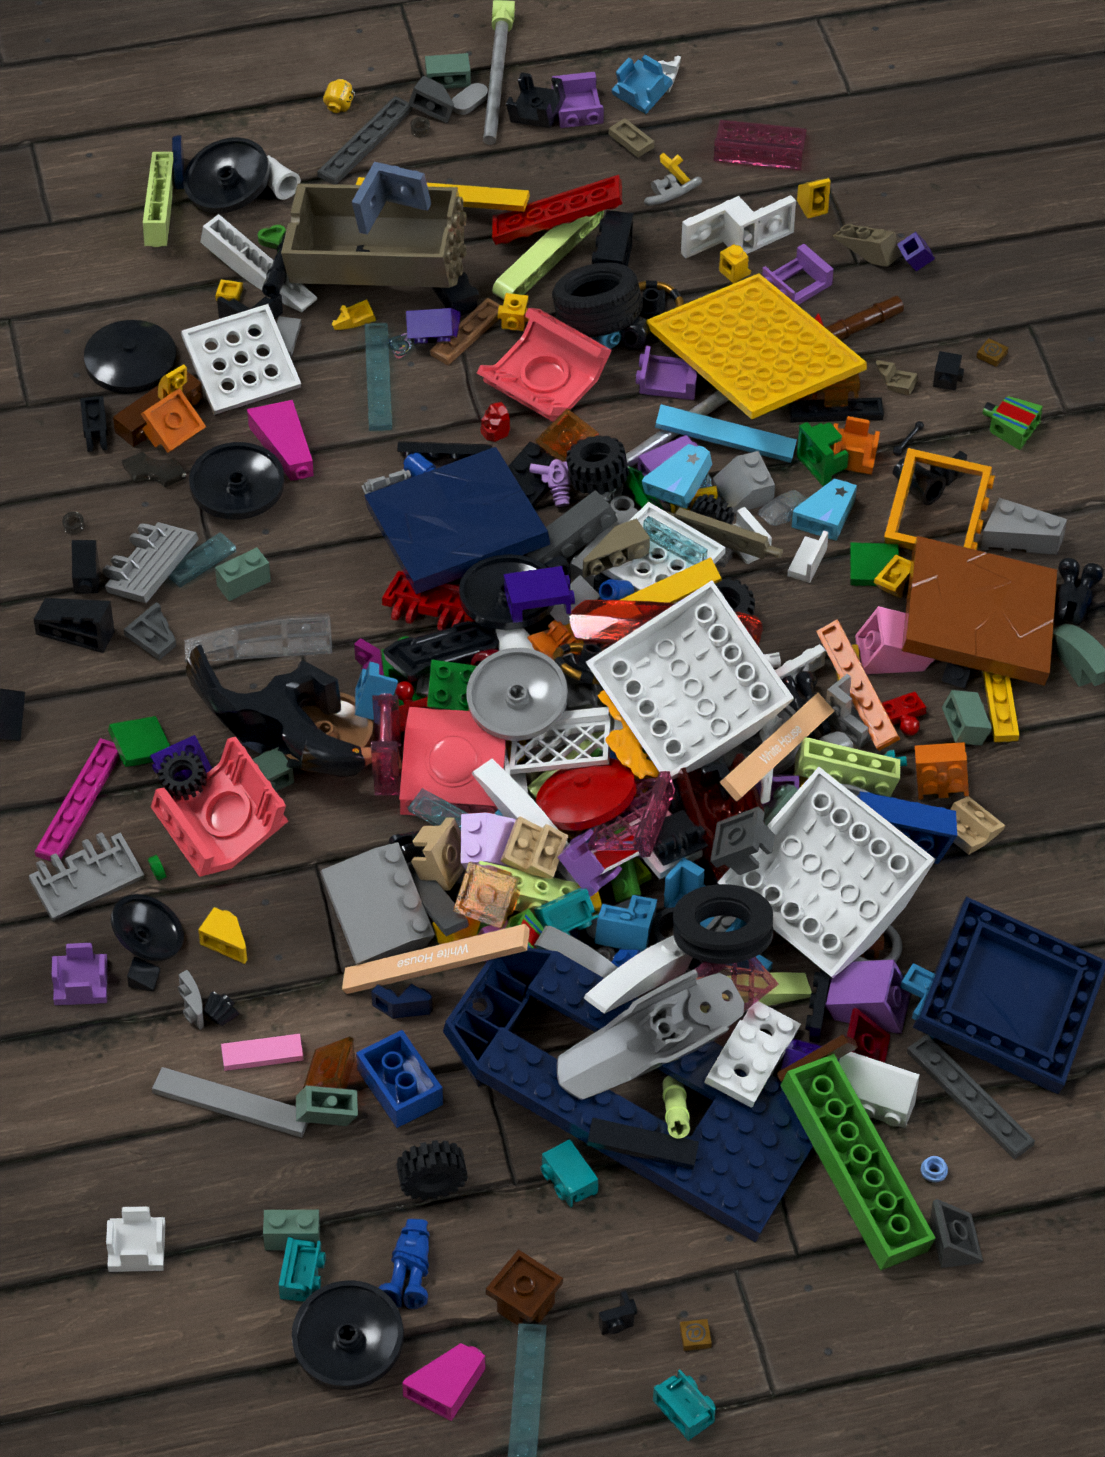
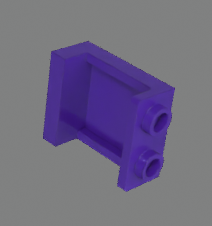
M562 566L504 574L505 596L513 623L523 622L522 610L563 604L566 614H571V605L575 604L573 590H570L569 575H564Z

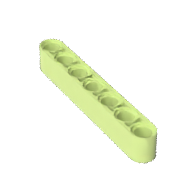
M604 210L593 216L581 217L572 223H563L550 229L495 281L492 289L493 294L502 299H505L506 293L525 295L600 223Z

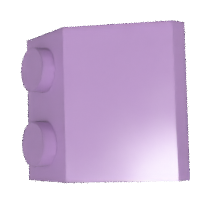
M491 813L461 814V864L468 873H474L479 861L513 868L500 862L516 819Z

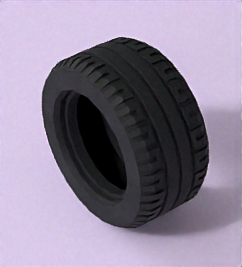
M596 263L577 268L561 277L552 291L557 319L588 337L608 335L628 327L639 317L643 308L636 274L627 266L618 263Z

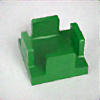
M808 422L799 425L797 458L824 487L831 481L832 475L847 468L849 453L844 450L834 455V451L829 447L842 440V435L831 423L828 422L824 425L819 423L811 427Z

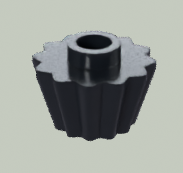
M214 991L210 993L203 1010L211 1020L220 1026L225 1025L240 1014L233 1007L235 1002L225 994L220 996Z

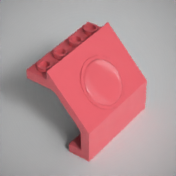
M528 308L525 317L530 320L521 338L495 365H480L477 374L484 377L483 381L557 424L598 381L612 350L541 309Z
M409 707L405 727L399 796L400 814L461 819V814H495L498 810L497 806L472 775V772L490 759H493L504 769L506 740L492 736L479 727L471 716L470 711Z
M236 737L227 739L220 762L206 773V786L202 785L203 791L201 793L195 791L196 797L193 798L190 794L188 795L189 800H184L183 796H181L180 800H176L175 796L172 798L165 787L155 790L151 809L199 877L232 869L289 822L284 815L286 808L284 800L279 797L270 781L266 779L259 766L252 760L246 748L242 746Z

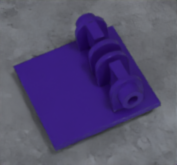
M195 735L150 755L154 762L152 768L156 774L161 769L160 764L162 762L167 763L165 759L167 756L172 759L174 758L172 753L177 752L178 756H180L181 751H185L187 756L189 752L194 753V756L197 755L202 761L206 773L212 769ZM181 770L174 775V780L178 782L185 781L191 777L192 772L190 770Z

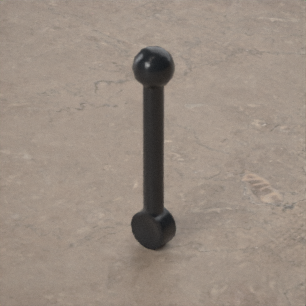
M917 421L915 428L903 442L893 448L894 455L900 456L904 446L918 430L923 429L924 424L922 421Z

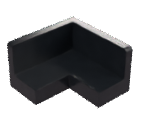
M279 294L276 298L265 296L251 308L268 304L274 319H276L283 313L282 295ZM221 296L217 299L219 318L250 310V308L234 298L231 301ZM251 328L248 333L255 337L260 331L256 328Z
M0 688V739L21 740L25 692Z

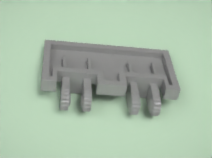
M159 522L155 526L140 524L137 528L140 534L133 533L129 538L130 543L137 547L129 558L118 555L113 556L111 563L114 566L106 565L102 570L104 575L110 578L109 582L105 585L107 592L147 603L199 540L196 532Z
M102 832L96 834L97 842L103 850V853L97 855L92 843L88 839L83 840L82 846L84 850L65 858L67 870L56 853L51 855V863L58 873L54 876H51L46 864L42 860L36 862L39 871L30 874L29 881L52 922L144 878V873L121 832L111 836L110 841L114 846L113 848H111Z

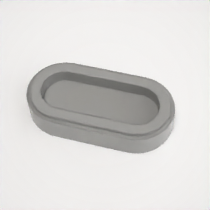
M481 83L469 85L453 97V112L459 115H466L487 100L488 88Z

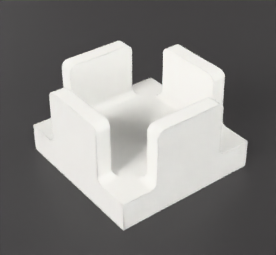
M122 1207V1218H110V1220H107L108 1272L164 1271L165 1217H151L149 1207Z

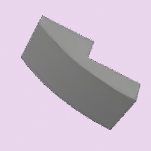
M186 970L179 974L180 986H178V991L185 1004L183 1013L189 1023L194 1022L198 1029L201 1030L204 1028L202 1000L193 977Z

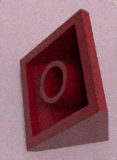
M857 1008L852 1009L847 1036L855 1039L858 1048L851 1052L885 1063L890 1034Z

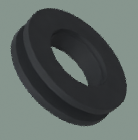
M716 884L697 888L684 895L677 902L673 911V935L677 946L687 955L700 961L715 964L743 962L761 954L767 949L773 938V910L770 903L758 892L743 886ZM732 916L743 920L747 925L734 931L717 932L706 929L699 923L710 917Z

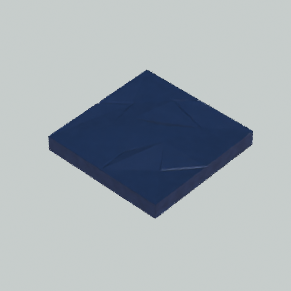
M497 447L364 495L367 509L415 594L462 578L471 566L483 559L504 554L524 555L550 545L548 530Z
M966 896L960 905L913 1028L1059 1094L1065 1086L1105 974V960Z

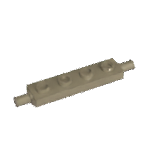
M680 507L675 514L665 511L722 546L764 559L766 555L778 559L782 556L783 549L770 546L768 537L760 533H755Z

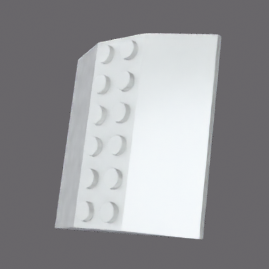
M713 581L702 586L586 661V664L666 782L705 766L755 735L794 700L792 694Z
M818 767L767 825L775 834L773 851L767 855L759 847L758 852L751 854L760 863L759 868L738 875L730 867L717 883L743 886L758 892L766 898L773 910V930L829 976L834 978L869 949L902 912L935 862V859L837 780Z

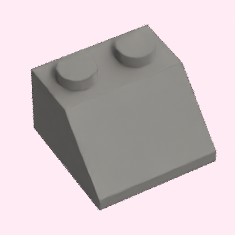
M759 451L736 456L713 477V482L717 486L723 503L725 501L729 503L727 507H732V512L737 513V510L743 507L750 510L774 503L775 483Z

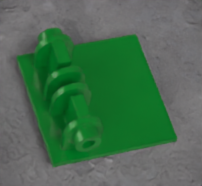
M431 660L427 707L432 709L469 711L467 685L472 672L477 666Z

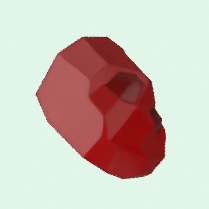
M502 402L491 404L481 420V434L488 441H499L507 437L510 431L509 414Z

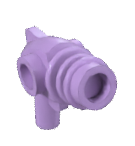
M555 459L551 462L550 466L531 464L529 472L541 474L543 483H548L549 488H552L550 492L553 493L552 497L555 498L553 499L555 506H568L570 504V493L568 492L570 488L567 486L570 485L567 462Z

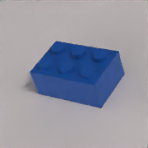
M403 1030L356 1052L357 1071L396 1128L443 1105L442 1086Z

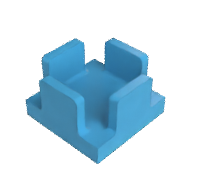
M644 55L642 61L638 59L635 64L631 58H628L616 71L618 82L612 88V94L647 114L672 86L673 82L670 77L663 73L661 64L649 56Z

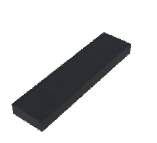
M882 397L795 400L789 403L790 423L846 421L848 416L866 420H883L884 417Z
M592 1118L587 1146L693 1169L699 1141L686 1138L677 1139L664 1133Z

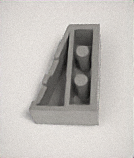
M999 498L983 530L981 550H988L989 547L1003 548V551H1011V548L1026 549V553L1056 555L1064 539L1067 519Z

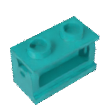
M578 888L534 909L537 919L543 928L545 926H552L570 935L569 931L576 927L578 930L591 926L593 924L591 920L599 916L598 914H592L595 912L587 888Z
M570 1139L542 1153L540 1169L546 1180L552 1181L555 1185L554 1188L560 1200H565L570 1208L573 1207V1199L575 1202H579L598 1193L597 1176Z
M288 1237L278 1285L280 1299L304 1302L312 1293L320 1289L321 1276H318L319 1268H324L326 1252H321V1241L317 1242V1247L315 1248L314 1242Z
M680 1369L678 1370L677 1377L675 1375L671 1376L660 1385L654 1387L653 1402L688 1441L715 1422L716 1406L709 1396H703L698 1390L695 1380L689 1375L686 1376Z

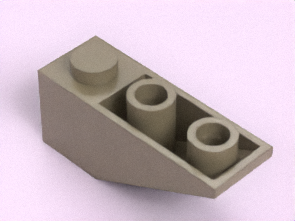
M846 224L833 235L834 239L874 265L888 267L902 256L897 245L896 234L892 231Z
M637 518L615 526L583 559L584 578L597 575L602 571L621 566L626 562L640 559L649 554L650 537Z

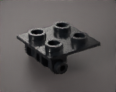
M684 810L638 828L663 866L708 848V844L702 837L705 835L704 828L701 825H694Z

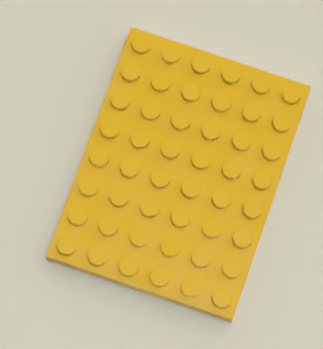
M760 273L646 320L650 331L751 419L867 370V362Z

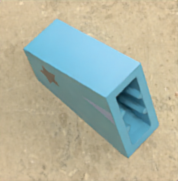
M686 445L643 478L644 493L687 509L712 466L710 451L702 446Z
M834 478L794 508L792 528L819 536L822 535L823 531L829 532L828 539L837 541L855 503L857 485Z

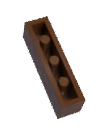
M187 372V382L182 386V392L193 406L203 399L202 383ZM158 386L113 416L115 433L132 447L148 438L142 429L147 423L141 416V413L161 400L158 397Z

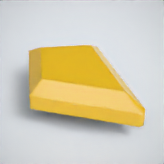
M662 153L660 155L662 165L682 185L690 181L687 175L678 167L683 159L677 154L671 160L665 153Z

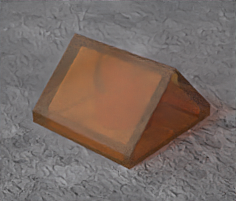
M349 1036L315 1049L303 1088L305 1086L346 1089L355 1061L354 1039Z

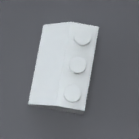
M853 1052L841 1057L839 1063L869 1118L884 1121L890 1126L905 1128L915 1105L919 1074Z

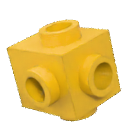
M505 294L504 303L499 305L498 319H501L502 329L524 331L526 322L530 320L525 317L528 309V295Z

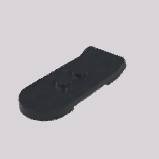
M466 621L454 624L451 628L416 638L408 637L398 640L385 648L383 653L385 660L409 682H415L430 673L431 660L460 664L467 663L478 652L489 649L498 650L499 639L494 628L486 627L475 621Z

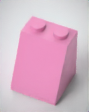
M878 606L855 635L856 644H858L860 662L866 674L925 671L935 660L901 651L906 613Z

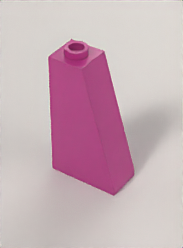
M293 400L247 409L250 430L261 444L278 458L284 473L290 481L314 476L313 460Z

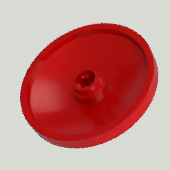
M610 758L609 765L558 770L539 789L536 804L557 829L568 831L588 829L606 823L622 813L634 799L637 783L631 768L622 765L620 760Z

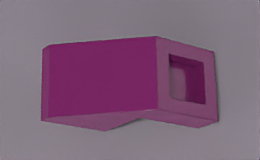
M360 638L354 644L355 660L363 666L361 670H367L369 662L378 663L379 675L384 676L380 649Z

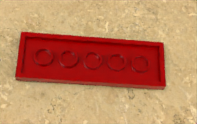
M620 176L609 177L529 203L526 206L525 212L507 210L493 215L492 239L495 245L506 244L522 236L528 237L541 230H550L563 223H572L581 217H590L600 211L617 208L619 205H622V181Z

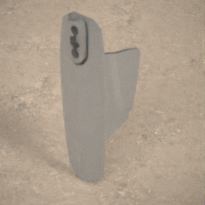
M694 969L635 1000L629 1009L622 1012L606 1026L559 1055L557 1059L558 1083L572 1096L584 1100L648 1073L666 1063H671L698 1050L729 1030V1026L743 1016L744 1001L731 978L717 973L696 980L698 972ZM722 994H726L729 1001H725L722 998ZM701 1005H709L710 1008L707 1010V1013L700 1010Z

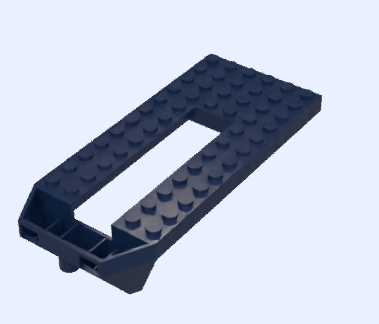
M527 948V951L491 959L486 962L445 1021L443 1033L478 1088L483 1082L586 1144L592 1118L670 1135L666 1122L611 1090L584 1100L572 1096L558 1083L557 1059L515 1035L537 1000L542 1001L591 1031L597 1032L622 1012L629 1009L631 1004L639 999L638 997L604 1014L584 999L585 994L604 978L558 951ZM482 1003L486 1009L484 1011H477L473 1008V1004ZM712 1041L684 1057L657 1068L713 1101L692 1136L687 1135L684 1137L699 1141L693 1169L600 1148L595 1149L756 1243L812 1151L813 1145L780 1086L782 1082L773 1075H770L752 1108L704 1083L724 1048ZM741 1069L734 1070L735 1074L739 1077L747 1076Z

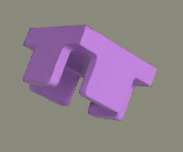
M592 829L572 839L558 856V859L581 888H587L590 897L597 893L602 886L613 880L622 870L618 865L611 871L603 873L604 867L591 850L608 842L604 835H600L592 842L586 843L594 833Z
M92 943L66 944V956H52L54 1005L107 1003V954H94Z

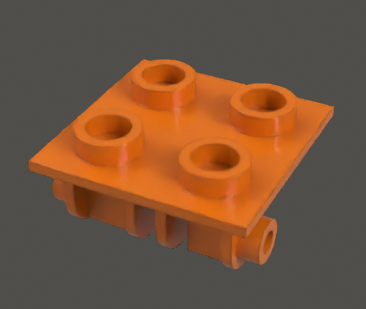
M553 620L548 625L550 629L527 637L536 651L549 656L551 659H553V653L556 648L567 644L566 642L572 636V633H567L568 629L556 620ZM574 637L568 643L580 642ZM569 652L574 653L576 655H581V652Z

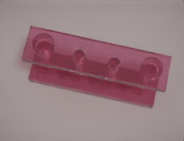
M388 693L373 695L376 741H371L374 792L375 795H400L397 746H401L398 696Z

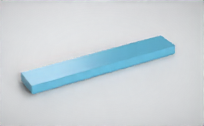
M662 404L660 405L655 428L751 453L759 451L760 455L790 463L797 439Z

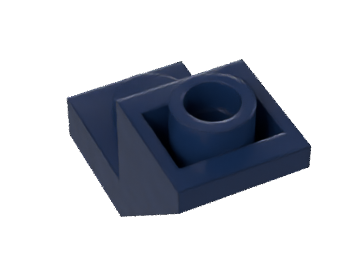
M412 983L399 997L392 990L385 989L380 985H377L371 991L372 1006L392 1019L430 1015L433 1011L430 993L426 989L418 988Z

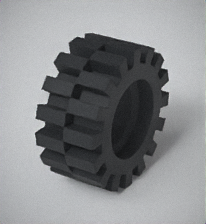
M707 494L700 495L690 510L728 524H732L735 519V512H732L733 508L727 507L729 503L726 501L724 503L721 502L722 498L720 497L715 499L714 495L709 497Z
M181 751L180 756H178L177 752L172 753L174 756L172 759L167 756L165 758L167 763L162 762L160 764L161 769H159L158 773L162 786L165 787L172 798L175 796L176 800H180L181 796L184 797V800H189L188 795L191 794L194 798L197 796L195 791L201 793L203 791L202 785L206 786L207 774L200 758L197 755L194 756L192 752H189L187 756L185 751ZM181 770H190L192 772L191 777L185 781L178 782L174 780V775Z

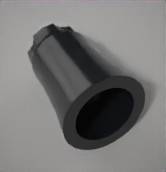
M905 458L900 459L893 469V475L898 481ZM916 463L909 490L923 504L931 505L942 495L946 486V479Z

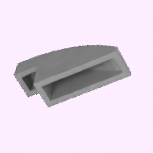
M545 926L534 945L537 949L558 951L603 978L618 968L588 945L552 926Z

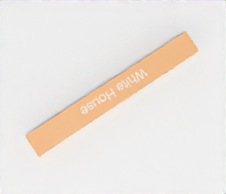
M818 692L722 779L720 784L735 801H738L799 745L804 737H807L834 712V709Z
M526 924L347 967L344 972L342 990L346 994L375 988L377 985L383 986L527 951L530 929Z

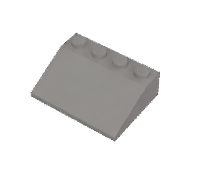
M398 842L374 848L320 871L356 965L426 947L434 937V931Z

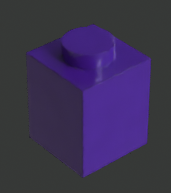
M914 232L897 244L905 260L916 271L935 259L926 241L917 232Z

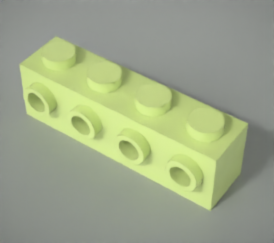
M804 737L795 755L794 775L809 778L820 767L840 784L854 785L870 793L887 797L892 795L900 780V759L808 737Z
M479 861L472 875L471 900L520 912L529 909L536 916L535 908L578 889V883L558 878H543L518 869Z

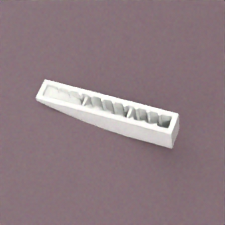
M218 214L203 226L200 242L240 276L262 290L267 277V271L271 268L273 259ZM287 276L286 282L280 291L282 303L299 312H303L317 300V297L301 283H289Z
M490 759L472 772V775L504 817L517 819L521 816L540 827L548 824L557 829L534 800L493 759ZM559 860L553 878L577 883Z
M673 935L650 946L622 964L586 993L584 999L605 1014L684 974L693 957L684 953L677 946Z

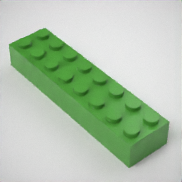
M835 1054L787 1071L780 1086L880 1270L928 1252L936 1238Z

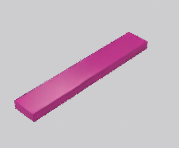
M102 738L99 739L35 850L36 857L51 861L50 856L56 853L59 859H62L120 758L113 742Z

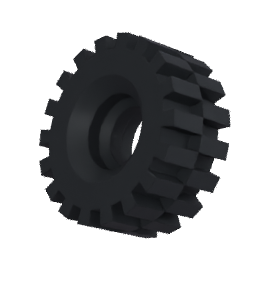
M438 1140L432 1141V1144L423 1142L420 1143V1147L414 1145L410 1147V1152L405 1150L402 1153V1157L397 1159L396 1167L401 1190L407 1197L411 1195L412 1199L420 1197L421 1200H427L428 1197L438 1199L437 1196L443 1195V1197L449 1196V1192H457L458 1187H463L465 1185L464 1181L468 1179L461 1147H457L455 1143L449 1145L448 1141L443 1140L442 1143H438Z

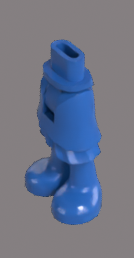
M423 1219L407 1220L406 1227L402 1228L401 1235L392 1252L391 1261L394 1263L391 1282L381 1284L378 1287L393 1300L397 1308L401 1307L402 1299L405 1306L409 1309L421 1308L428 1301V1293L421 1286L422 1276L426 1277L428 1274V1239L430 1236L427 1230L428 1222ZM406 1270L411 1272L410 1279L403 1296Z

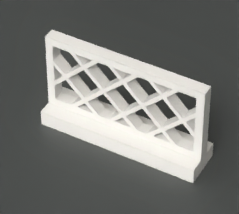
M609 707L564 711L560 720L550 730L540 736L531 738L532 740L524 747L519 744V741H512L510 773L520 774L609 765L610 747L606 743L605 738L614 730L615 721L609 713ZM605 731L598 739L591 736L594 732ZM570 734H581L573 742L566 738ZM556 736L549 744L542 741L545 737ZM588 739L592 744L583 751L578 746ZM563 741L568 746L558 753L554 748ZM537 744L541 745L543 749L535 756L529 752ZM598 747L603 750V756L601 757L590 756ZM573 750L579 753L575 759L567 760L565 758ZM549 752L555 756L550 762L541 761ZM524 755L530 758L526 764L517 765V761Z

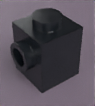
M939 351L933 387L956 391L957 382H962L964 368H961L962 355Z

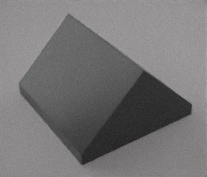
M939 1199L934 1200L930 1215V1225L936 1238L935 1245L941 1268L982 1262L983 1258L972 1214Z

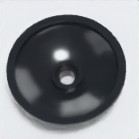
M141 894L128 895L120 899L112 910L111 926L119 942L132 954L146 960L163 961L172 958L182 947L184 931L181 922L176 914L158 899Z

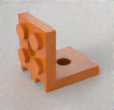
M965 742L915 746L918 800L923 799V795L938 794L939 798H949L948 793L963 792L964 797L969 796Z

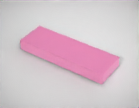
M300 1034L221 1044L224 1071L303 1061Z

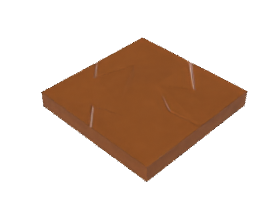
M917 536L912 550L901 651L1045 686L1050 674L1057 569Z

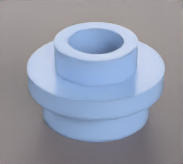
M931 1156L923 1161L921 1174L927 1181L936 1183L944 1180L947 1176L948 1167L942 1158ZM936 1169L938 1172H932L930 1170Z

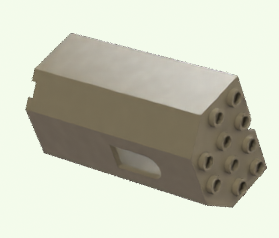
M297 184L291 209V223H288L281 251L289 283L447 288L457 285L458 277L462 276L463 273L462 258L466 257L464 226L467 221L466 212H463V197H459L457 187H428L431 206L428 211L386 201L367 235L359 233L352 206V200L361 185ZM364 245L363 249L370 250V252H356L357 246Z

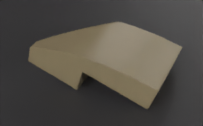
M876 361L877 369L887 389L910 396L919 381L918 374L896 370L895 363Z

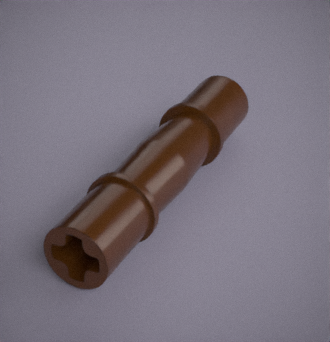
M893 296L880 303H875L871 308L860 311L844 320L839 319L825 328L839 340L847 339L851 334L862 331L878 322L883 323L885 320L902 313L904 305L898 296Z

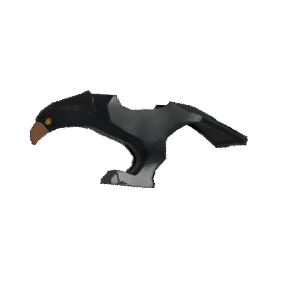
M198 645L191 650L186 666L187 677L190 680L191 686L211 712L242 743L257 742L273 749L279 747L278 751L282 752L285 756L291 754L296 758L290 759L287 757L286 767L338 777L356 776L365 766L373 763L380 756L381 747L379 745L375 747H360L329 736L321 729H318L312 719L302 710V707L316 706L327 715L341 711L338 679L302 660L298 664L297 669L288 674L274 676L261 691L246 694L236 693L222 687L208 662L202 645Z

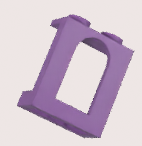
M802 244L797 247L795 259L773 272L766 266L763 267L762 276L799 305L832 285L834 269L808 246ZM804 270L816 282L795 294V291L783 281Z

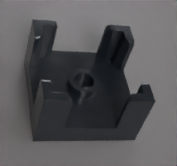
M521 73L518 78L521 93L516 103L513 102L512 97H509L506 102L510 122L551 128L566 98L562 79L554 77L551 79L553 89L534 86L531 74Z

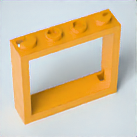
M908 448L884 535L885 544H898V547L913 550L917 537L898 533L916 462L982 477L964 547L977 550L978 543L974 541L976 533L981 534L984 520L980 519L982 511L987 512L990 498L986 497L988 489L992 490L994 486L995 476L992 475V467Z

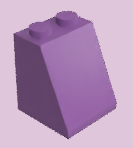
M894 960L854 961L834 978L830 976V988L826 997L825 1007L836 1021L850 1023L852 1009L857 1008L883 1030L892 1033H902L911 993L900 988L904 977Z

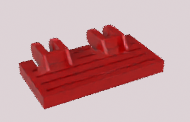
M398 571L382 597L383 606L392 607L396 601L391 614V619L395 621L399 620L403 611L407 612L405 618L406 623L409 624L413 623L418 613L438 617L440 612L443 611L438 620V630H444L449 621H453L452 626L461 622L474 621L464 612L459 598L460 584L449 582L415 594L404 572Z

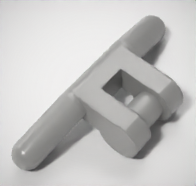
M673 174L666 175L663 180H654L651 182V186L656 196L645 198L644 203L647 206H652L682 196L702 183V178L697 176L682 186L677 183Z

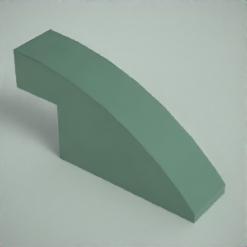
M1064 624L1053 628L1052 648L1077 685L1080 687L1092 682L1094 686L1105 683V648L1093 636L1077 626Z

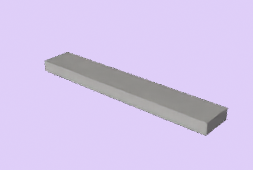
M164 1067L161 1068L152 1087L154 1094L301 1138L308 1125V1122L296 1121L295 1106Z

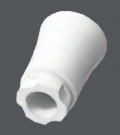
M268 155L271 172L267 185L272 189L277 198L285 200L295 194L297 184L301 182L300 176Z

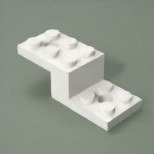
M790 195L753 212L737 196L711 209H707L698 215L682 221L681 254L687 259L722 242L727 247L733 244L741 246L743 251L748 254L794 233L796 200Z
M754 999L743 1020H739L704 1083L752 1108L770 1075L774 1074L785 1054L786 1047L795 1037L801 1024ZM761 1029L770 1031L772 1036L764 1033ZM741 1069L747 1076L739 1077L735 1074L734 1070Z

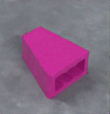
M460 1343L405 1378L402 1383L403 1397L452 1421L484 1372L485 1355L476 1347H468Z

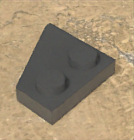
M157 602L124 628V636L158 660L162 659L176 647L175 637L161 612L160 604Z

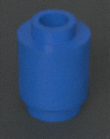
M420 453L408 455L403 463V469L405 471L409 470L411 477L436 469V466Z
M609 579L603 582L599 588L601 599L608 604H612L635 592L632 583L627 580Z

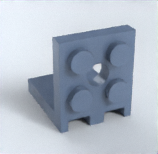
M374 162L352 200L359 233L368 235L386 201L428 211L431 206V200L425 174L415 170L412 171L399 168L398 166Z

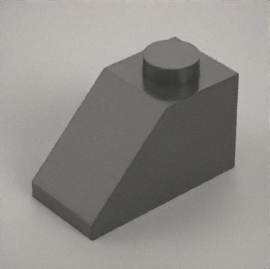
M423 76L414 87L408 104L446 124L449 122L454 103L444 86L426 76Z

